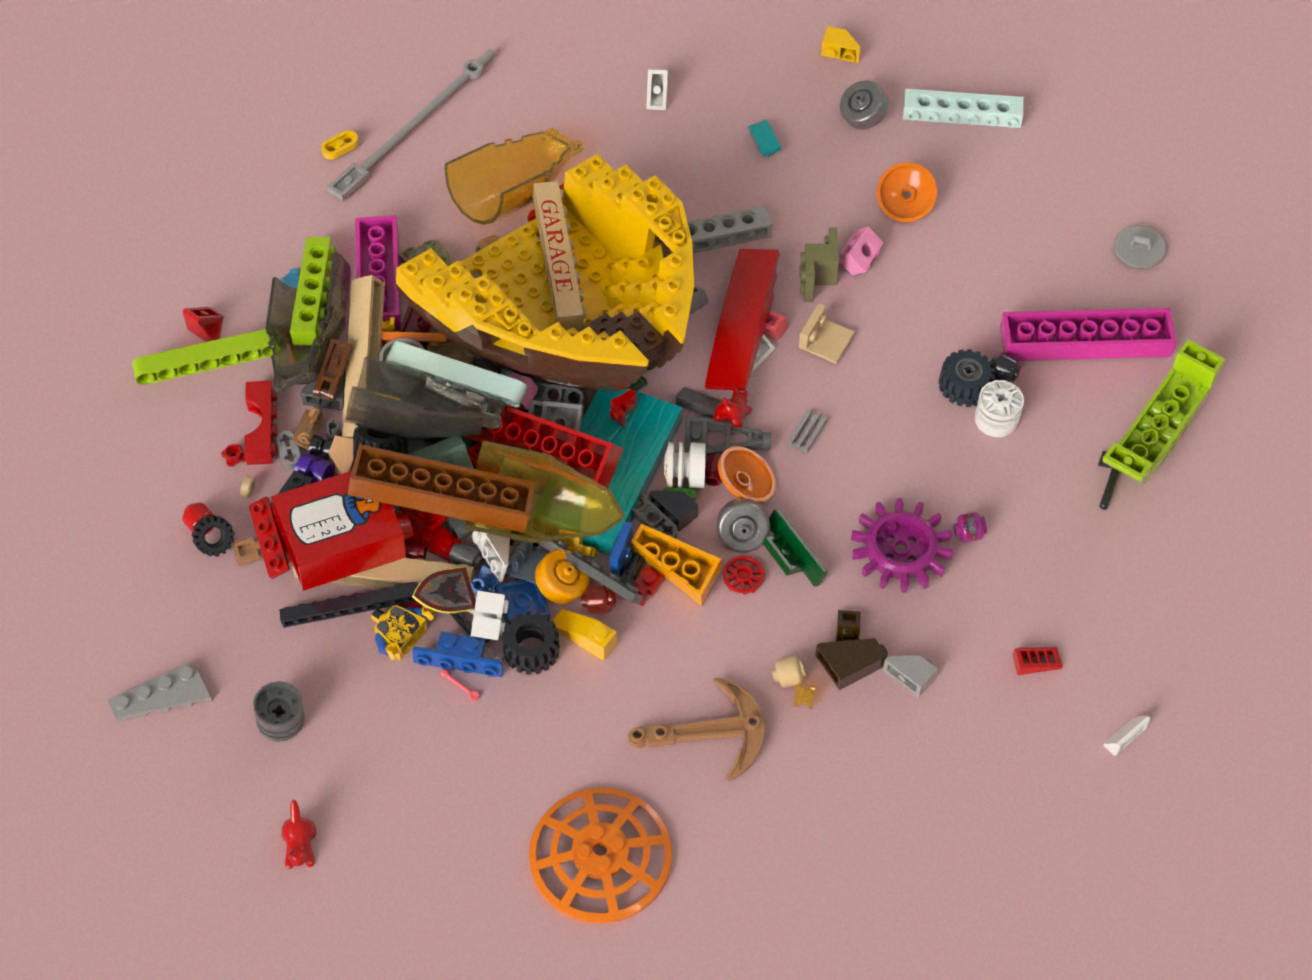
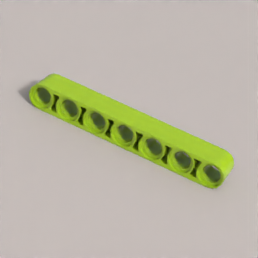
M268 328L138 357L133 360L132 367L136 383L147 385L276 355L280 348L275 330Z

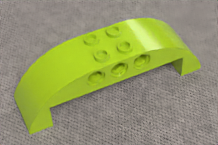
M1187 339L1177 353L1171 371L1119 444L1114 442L1102 459L1103 462L1141 484L1148 482L1192 422L1216 381L1226 359Z

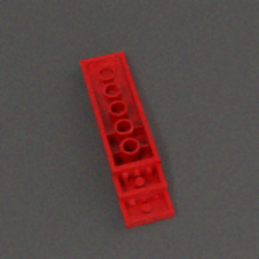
M739 249L717 327L705 381V389L734 390V388H738L739 391H746L774 300L773 289L777 279L776 268L780 258L779 250Z

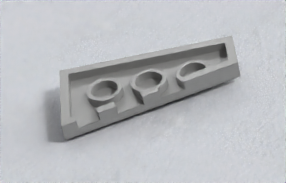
M193 661L108 699L117 722L147 716L150 712L169 711V708L177 706H192V703L203 701L205 703L212 701Z

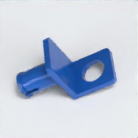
M489 564L482 565L478 577L473 580L475 583H471V588L474 592L495 593L494 587L499 584V580L492 572Z

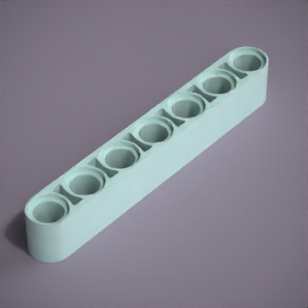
M398 341L394 342L386 359V363L395 369L516 408L520 406L528 389V386L519 380Z

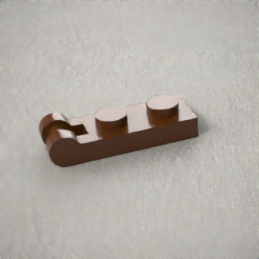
M331 338L313 390V396L327 397V400L333 402L336 400L338 389L353 349L352 344ZM325 382L331 383L329 389L324 388Z

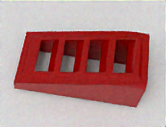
M1057 647L1015 648L1012 655L1018 675L1063 668ZM1053 654L1055 663L1050 662L1049 655ZM1040 656H1044L1046 663H1042ZM1032 657H1036L1037 663H1033ZM1024 658L1028 659V663H1025Z

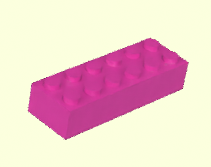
M393 215L355 218L356 279L373 275L385 282L383 321H390V317H395V329L399 330L401 325V299L396 285V268L400 266L397 217Z

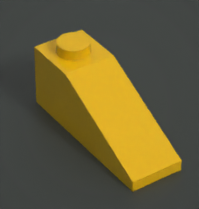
M561 609L552 620L556 624L559 634L605 661L617 645V631L596 619Z

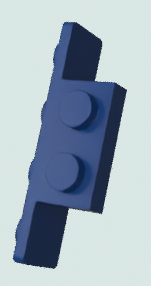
M441 631L436 650L414 646L412 650L413 662L423 666L430 665L443 669L460 670L466 673L484 674L489 677H502L503 662L501 660L482 657L486 644L484 638Z

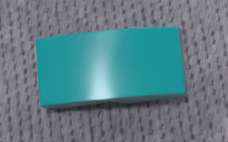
M766 119L748 126L749 132L756 142L757 149L763 157L773 155L781 150L780 144Z

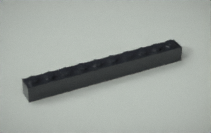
M410 582L405 585H395L394 587L381 588L374 591L369 590L364 593L340 596L339 598H328L323 601H313L308 604L284 607L279 609L280 621L285 628L372 611L377 608L382 609L417 602L412 596L419 584L418 582Z

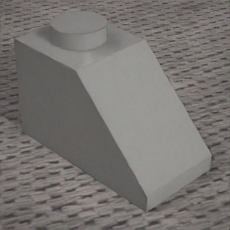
M921 655L892 656L885 659L883 671L920 697L936 679L938 668L931 660L925 659Z

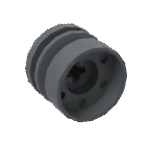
M282 681L270 682L262 686L256 693L253 701L256 725L260 733L267 739L277 742L287 741L295 737L302 730L305 721L302 696L298 689L290 683Z

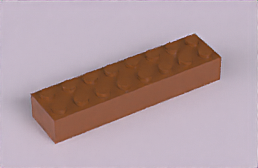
M359 444L350 477L348 495L525 533L535 482Z

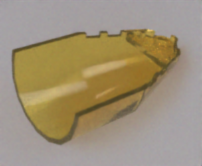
M488 441L482 442L476 470L535 482L525 533L465 520L464 530L526 543H539L600 536L624 518V512L619 507L611 490L587 476L585 477L570 466L561 463L553 456Z

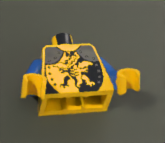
M397 605L393 606L387 613L380 608L374 610L371 619L377 623L374 628L376 633L375 642L379 652L389 656L391 660H394L396 657L401 661L428 631L425 618H428L430 621L433 620L434 616L432 613L436 611L425 606L417 608L399 607Z

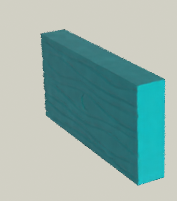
M630 388L616 392L598 390L581 421L580 432L623 448L608 490L555 471L533 512V523L537 529L542 528L558 537L560 532L582 537V545L597 548V551L611 556L623 523L632 522L634 518L633 509L639 508L641 504L640 495L642 493L645 496L665 456L668 442H672L682 422V407L633 390L637 394V406L631 412L625 413L626 425L621 427L617 421L614 422L609 414L610 400L629 391ZM568 484L574 488L575 501L573 504L562 507L554 502L553 491L558 485Z

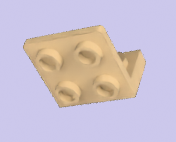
M818 303L800 333L799 348L836 364L854 336V331L827 320L825 315L826 306Z

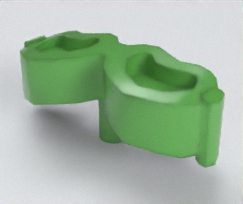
M673 486V488L667 487L663 489V491H681L697 500V490L690 487Z

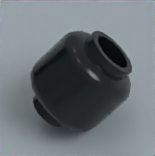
M1000 353L998 357L993 356L991 362L993 363L992 368H995V379L1014 382L1021 369L1019 360L1006 353Z

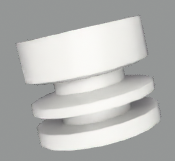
M995 380L987 383L979 394L978 405L975 411V423L986 435L992 437L1011 435L1017 429L1024 406V395L1020 388L1005 380Z
M668 442L664 461V475L667 487L673 488V478H678V487H682L683 479L688 478L690 488L704 489L706 443L691 442L689 452H684L683 442H679V452H674V442Z

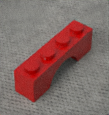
M271 380L246 382L245 401L248 411L262 418L260 425L253 432L244 435L247 465L273 464V455H277V444L273 442L274 437H277V425L274 424V419H277V407L274 406V401H278L277 388L273 389Z

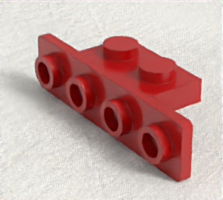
M265 496L250 504L249 510L268 576L274 579L289 571V563L292 561L276 523L270 499Z

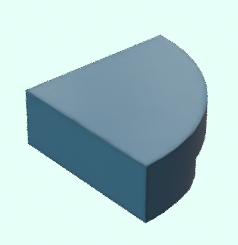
M300 268L291 269L288 274L280 279V290L297 289Z

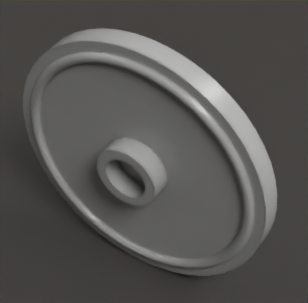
M1130 226L1119 232L1115 239L1114 249L1122 262L1134 268L1144 269L1153 267L1162 261L1166 252V244L1162 236L1155 230L1146 226Z

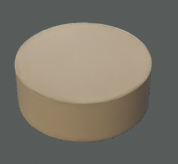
M245 476L240 496L249 498L252 495L256 483L255 477Z

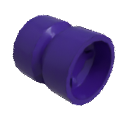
M305 452L299 457L294 470L312 478L315 483L333 477L335 466L324 459L318 460L317 456Z

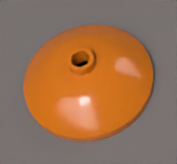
M912 162L899 163L887 169L881 176L876 190L877 201L883 213L890 219L901 223L915 222L924 218L933 209L937 199V185L934 177L925 167ZM910 192L911 197L905 198L904 194Z
M739 446L730 447L721 454L718 460L719 475L725 487L735 497L749 498L758 503H764L773 496L776 489L775 476L768 463L759 454Z

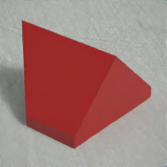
M210 307L183 309V316L189 331L205 342L220 339L224 316Z

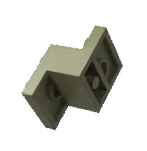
M829 227L828 236H824V244H805L804 252L800 253V294H804V302L813 301L814 285H836L839 266L837 227Z

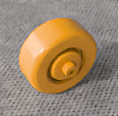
M562 549L549 552L537 564L535 581L540 592L550 601L557 604H570L586 592L590 576L571 565L570 562L565 561L567 557Z

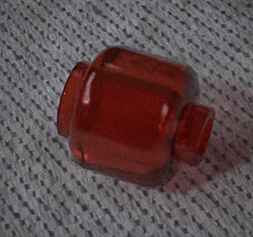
M604 585L589 586L581 597L582 606L587 608L591 615L609 613L616 605L615 592Z

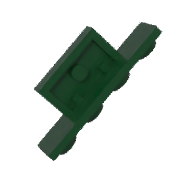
M774 509L769 517L770 530L774 535L766 537L762 544L787 576L803 572L814 587L819 586L827 575V570L779 509Z

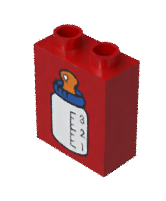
M352 471L271 496L276 523L303 591L406 558L404 540L414 536L407 513L404 511L395 514L392 504L348 495Z

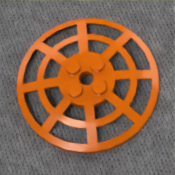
M610 788L585 789L560 799L539 820L534 829L529 849L530 871L534 883L543 898L557 911L574 920L596 924L625 920L648 907L665 886L672 860L670 837L660 816L640 798L630 793ZM592 795H616L631 801L624 809L606 804L595 805ZM583 797L585 807L572 812L562 822L550 817L562 805L576 798ZM639 805L653 817L662 835H647L643 825L632 815ZM597 811L616 813L618 817L612 824L599 822ZM587 813L589 825L583 827L580 831L568 825L577 817ZM628 820L635 826L640 837L627 839L620 829ZM546 825L556 830L551 841L550 856L536 860L537 841L541 829ZM563 833L573 838L572 850L558 854V842L561 834ZM664 845L663 868L658 880H655L645 872L650 860V846ZM597 846H604L607 852L604 855H597L594 853V849ZM643 846L642 861L640 866L637 867L628 860L629 848ZM573 860L576 868L579 870L573 881L564 873L560 863ZM553 866L558 878L568 887L562 900L555 897L546 887L539 870ZM622 869L633 875L624 884L614 888L612 877L617 875ZM587 877L602 879L604 890L584 888L582 884ZM639 880L651 888L648 894L638 902L625 909L618 910L616 896L630 890ZM577 893L589 898H606L609 912H585L571 907L570 904Z

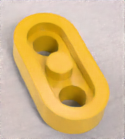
M346 130L322 143V155L326 159L332 160L352 151L359 144L358 135L354 131Z

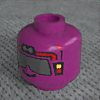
M977 512L959 515L957 523L953 524L955 536H960L961 540L965 543L981 540L984 534L987 533L985 517L980 516Z

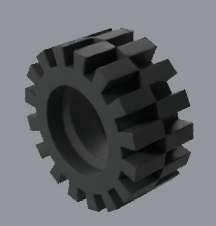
M206 515L203 516L204 519L196 521L198 524L193 526L194 532H192L191 536L193 537V543L196 545L195 547L208 556L212 557V555H215L217 557L220 556V553H227L226 549H231L232 546L230 544L231 542L234 543L233 535L235 533L228 521L221 516L210 515L209 517ZM212 527H216L221 531L220 540L214 544H210L205 540L206 531Z

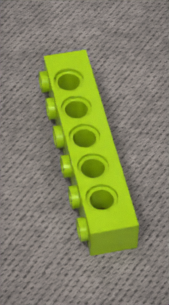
M306 237L290 328L293 345H318L319 337L323 336L322 320L326 319V309L324 307L328 305L327 289L331 288L330 273H333L334 270L332 258L336 257V246L332 245L331 237Z

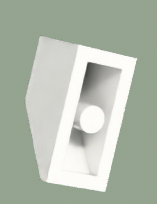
M649 68L646 109L666 110L668 69Z

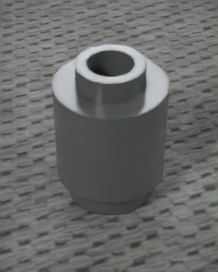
M455 543L450 551L449 558L453 560L454 564L469 565L474 567V571L479 569L484 562L480 550L464 543Z

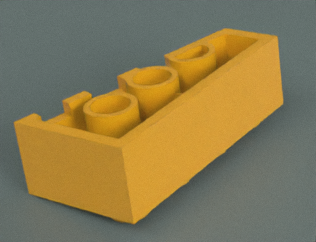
M644 524L639 526L631 541L633 553L639 554V558L643 556L649 566L665 575L667 580L702 606L722 570L720 558Z

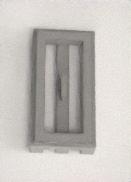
M807 410L788 441L789 446L804 453H808L827 422V418H820L817 413L813 415L810 410ZM810 419V420H811L810 423H809L808 426L806 427L805 431H804L803 434L801 435V437H800V439L798 440V442L795 443V441L797 440V438H798V436L800 435L801 431L803 430V428L805 427L806 423H807L808 420ZM816 422L819 423L816 429L814 430L813 434L809 438L808 442L806 443L805 447L802 446L804 440L808 436L814 424Z

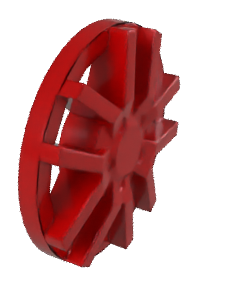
M749 556L734 557L726 563L723 569V580L730 591L742 593L743 595L751 592L755 593L764 582L765 573L763 566L759 561ZM743 561L742 566L738 565L736 562ZM746 561L752 562L749 567L745 566ZM732 565L736 570L730 569L729 566ZM754 565H756L759 568V570L752 569ZM726 572L731 574V576L727 578ZM753 575H761V578L754 577ZM744 584H749L750 588L745 589Z

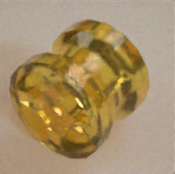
M797 684L794 706L806 705L807 708H812L815 686L803 687L802 684Z

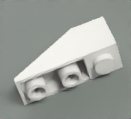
M477 523L472 534L473 542L481 551L483 558L486 559L499 582H502L508 566L510 532L508 529Z

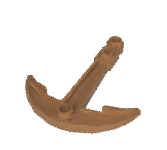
M715 677L713 682L726 694L731 704L737 706L739 716L681 725L648 726L645 730L634 728L629 732V743L634 748H642L645 745L656 747L674 745L676 742L741 737L743 738V749L739 748L735 763L726 775V779L731 781L745 773L753 765L761 752L765 736L763 714L754 697L740 685ZM750 721H756L757 724H756V725H750L749 722H750ZM664 731L665 734L659 736L657 735V732ZM635 734L642 735L640 738L634 737Z

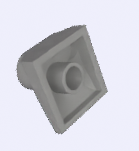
M544 401L541 418L580 432L584 406Z

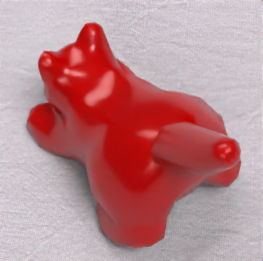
M734 388L732 398L727 399L724 397L717 405L713 415L714 421L721 423L724 420H729L733 427H743L742 418L752 412V407L746 405L748 402V392L744 391L742 393L738 388Z
M296 800L291 801L290 819L286 820L281 828V836L286 842L285 867L287 869H292L293 866H302L304 863L308 867H312L315 863L310 841L315 839L317 833L316 826L313 821L300 816Z

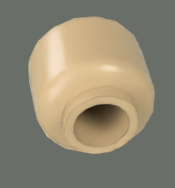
M795 655L778 659L775 663V668L772 669L774 681L780 682V685L784 688L803 683L804 677H807L803 659H799Z

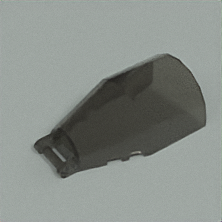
M338 252L333 254L330 287L327 290L328 303L324 307L326 309V319L320 322L321 332L318 339L314 338L312 345H293L290 328L297 288L289 286L277 277L272 278L265 329L270 337L269 347L273 352L271 356L274 370L273 386L278 393L285 391L293 385H304L315 381L321 370L331 338L338 340L346 327L352 275L350 265Z
M365 357L358 386H352L345 423L410 440L480 435L482 426L497 429L501 426V414L505 411V404L502 401L486 397L466 388L463 391L452 387L453 383L446 381L445 384L435 381V376L429 373Z

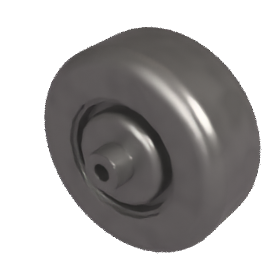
M868 80L852 84L846 89L840 100L842 116L852 127L857 129H869L880 123L885 117L889 106L888 97L877 83Z
M749 498L734 499L725 504L718 514L716 523L718 536L721 542L732 551L739 553L754 551L761 547L764 539L769 536L770 521L764 507L755 500Z

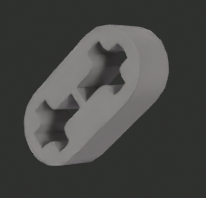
M283 431L276 438L282 465L287 470H294L301 456L298 445L291 442L294 434L289 431ZM284 440L289 441L290 447L285 446ZM292 454L293 462L289 461L288 455Z

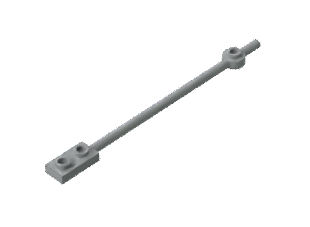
M489 49L478 60L471 59L466 61L463 65V74L362 165L359 166L355 162L327 186L328 192L344 201L370 177L367 170L464 82L468 79L481 77L483 65L495 55V52Z

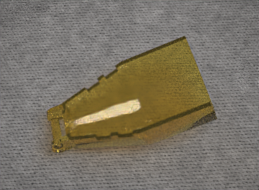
M554 128L524 135L521 137V140L517 141L505 139L503 144L487 143L445 163L446 186L460 212L472 222L482 225L494 223L534 203L533 183L553 182L571 158L583 150V143L578 140L573 141Z

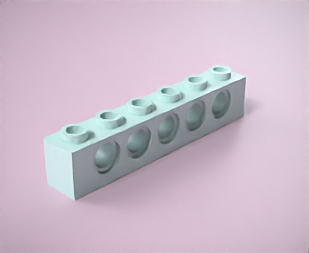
M905 89L903 120L1021 128L1023 97Z

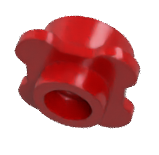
M231 444L221 452L222 457L227 461V466L233 467L235 464L246 460L240 445Z

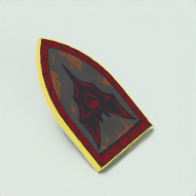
M467 567L444 569L431 573L419 583L412 596L423 606L441 613L471 611L475 609L476 603Z

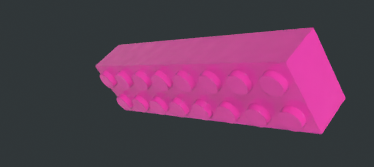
M1170 308L1003 312L1000 323L1003 353L1019 361L1172 357L1176 345Z

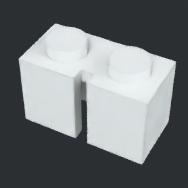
M477 591L470 636L498 640L499 636H502L505 623L501 622L502 613H507L508 600H504L505 595Z

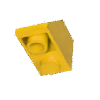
M827 26L822 41L821 56L859 63L861 47L846 29Z

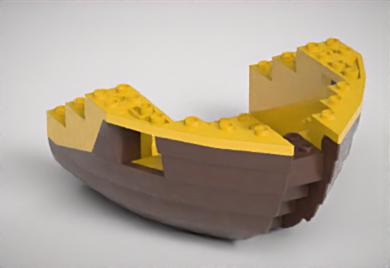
M599 154L566 171L563 190L564 202H562V205L567 208V218H565V221L570 224V234L568 236L569 239L572 238L573 251L571 252L572 255L576 256L577 266L575 272H579L580 276L578 289H582L583 292L581 305L586 308V319H583L581 328L572 327L564 329L559 322L555 323L541 240L537 238L540 236L537 218L460 262L456 261L449 266L430 248L396 268V285L400 295L425 321L458 346L484 361L522 376L566 386L608 392L629 388L632 383L634 384L640 379L641 375L645 374L646 370H651L656 366L661 368L667 361H671L677 352H681L694 290L692 239L683 202L656 175L643 182L627 164L614 170ZM477 273L481 276L478 278H474L472 274Z

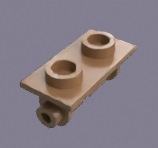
M315 406L310 411L305 410L291 442L309 450L311 438L313 435L318 436L325 420L322 417V408Z

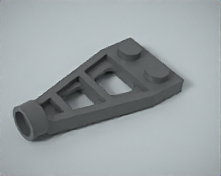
M686 417L684 452H689L691 442L706 443L705 458L707 455L715 452L722 454L726 449L734 446L745 447L750 450L771 449V432H763V430L746 426L735 428L732 426V423L724 421L719 423L712 418ZM711 430L722 432L726 435V441L720 445L710 446L707 444V433ZM731 434H744L748 437L746 443L732 444L730 442Z

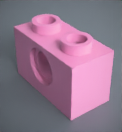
M869 226L855 230L839 254V262L852 276L859 273L863 274L871 267L870 263L879 255V249L883 242Z

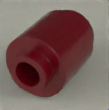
M715 452L706 457L704 483L707 485L718 486L722 482L718 471V460L721 453Z
M404 540L406 558L426 559L427 544H422V541Z

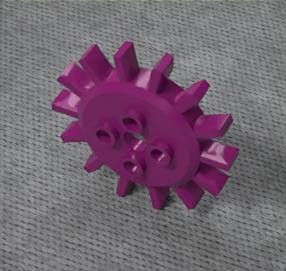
M897 498L895 512L887 513L881 502H877L875 506V512L879 517L877 520L874 521L863 513L859 517V523L869 529L868 533L852 530L851 541L866 543V547L853 549L852 559L868 557L870 562L863 567L862 575L866 577L876 569L883 573L880 578V588L882 589L888 585L891 577L900 579L902 593H907L909 579L914 577L918 579L924 589L928 588L930 580L925 573L928 569L941 577L945 574L946 567L935 561V558L952 559L953 549L938 546L940 542L951 540V530L935 532L934 527L939 525L942 515L937 513L929 520H925L921 517L924 507L923 502H919L915 506L913 513L903 510L904 503L902 498ZM887 538H892L894 541H888ZM914 540L916 543L912 544L909 541ZM903 544L907 547V550L900 552L895 546Z

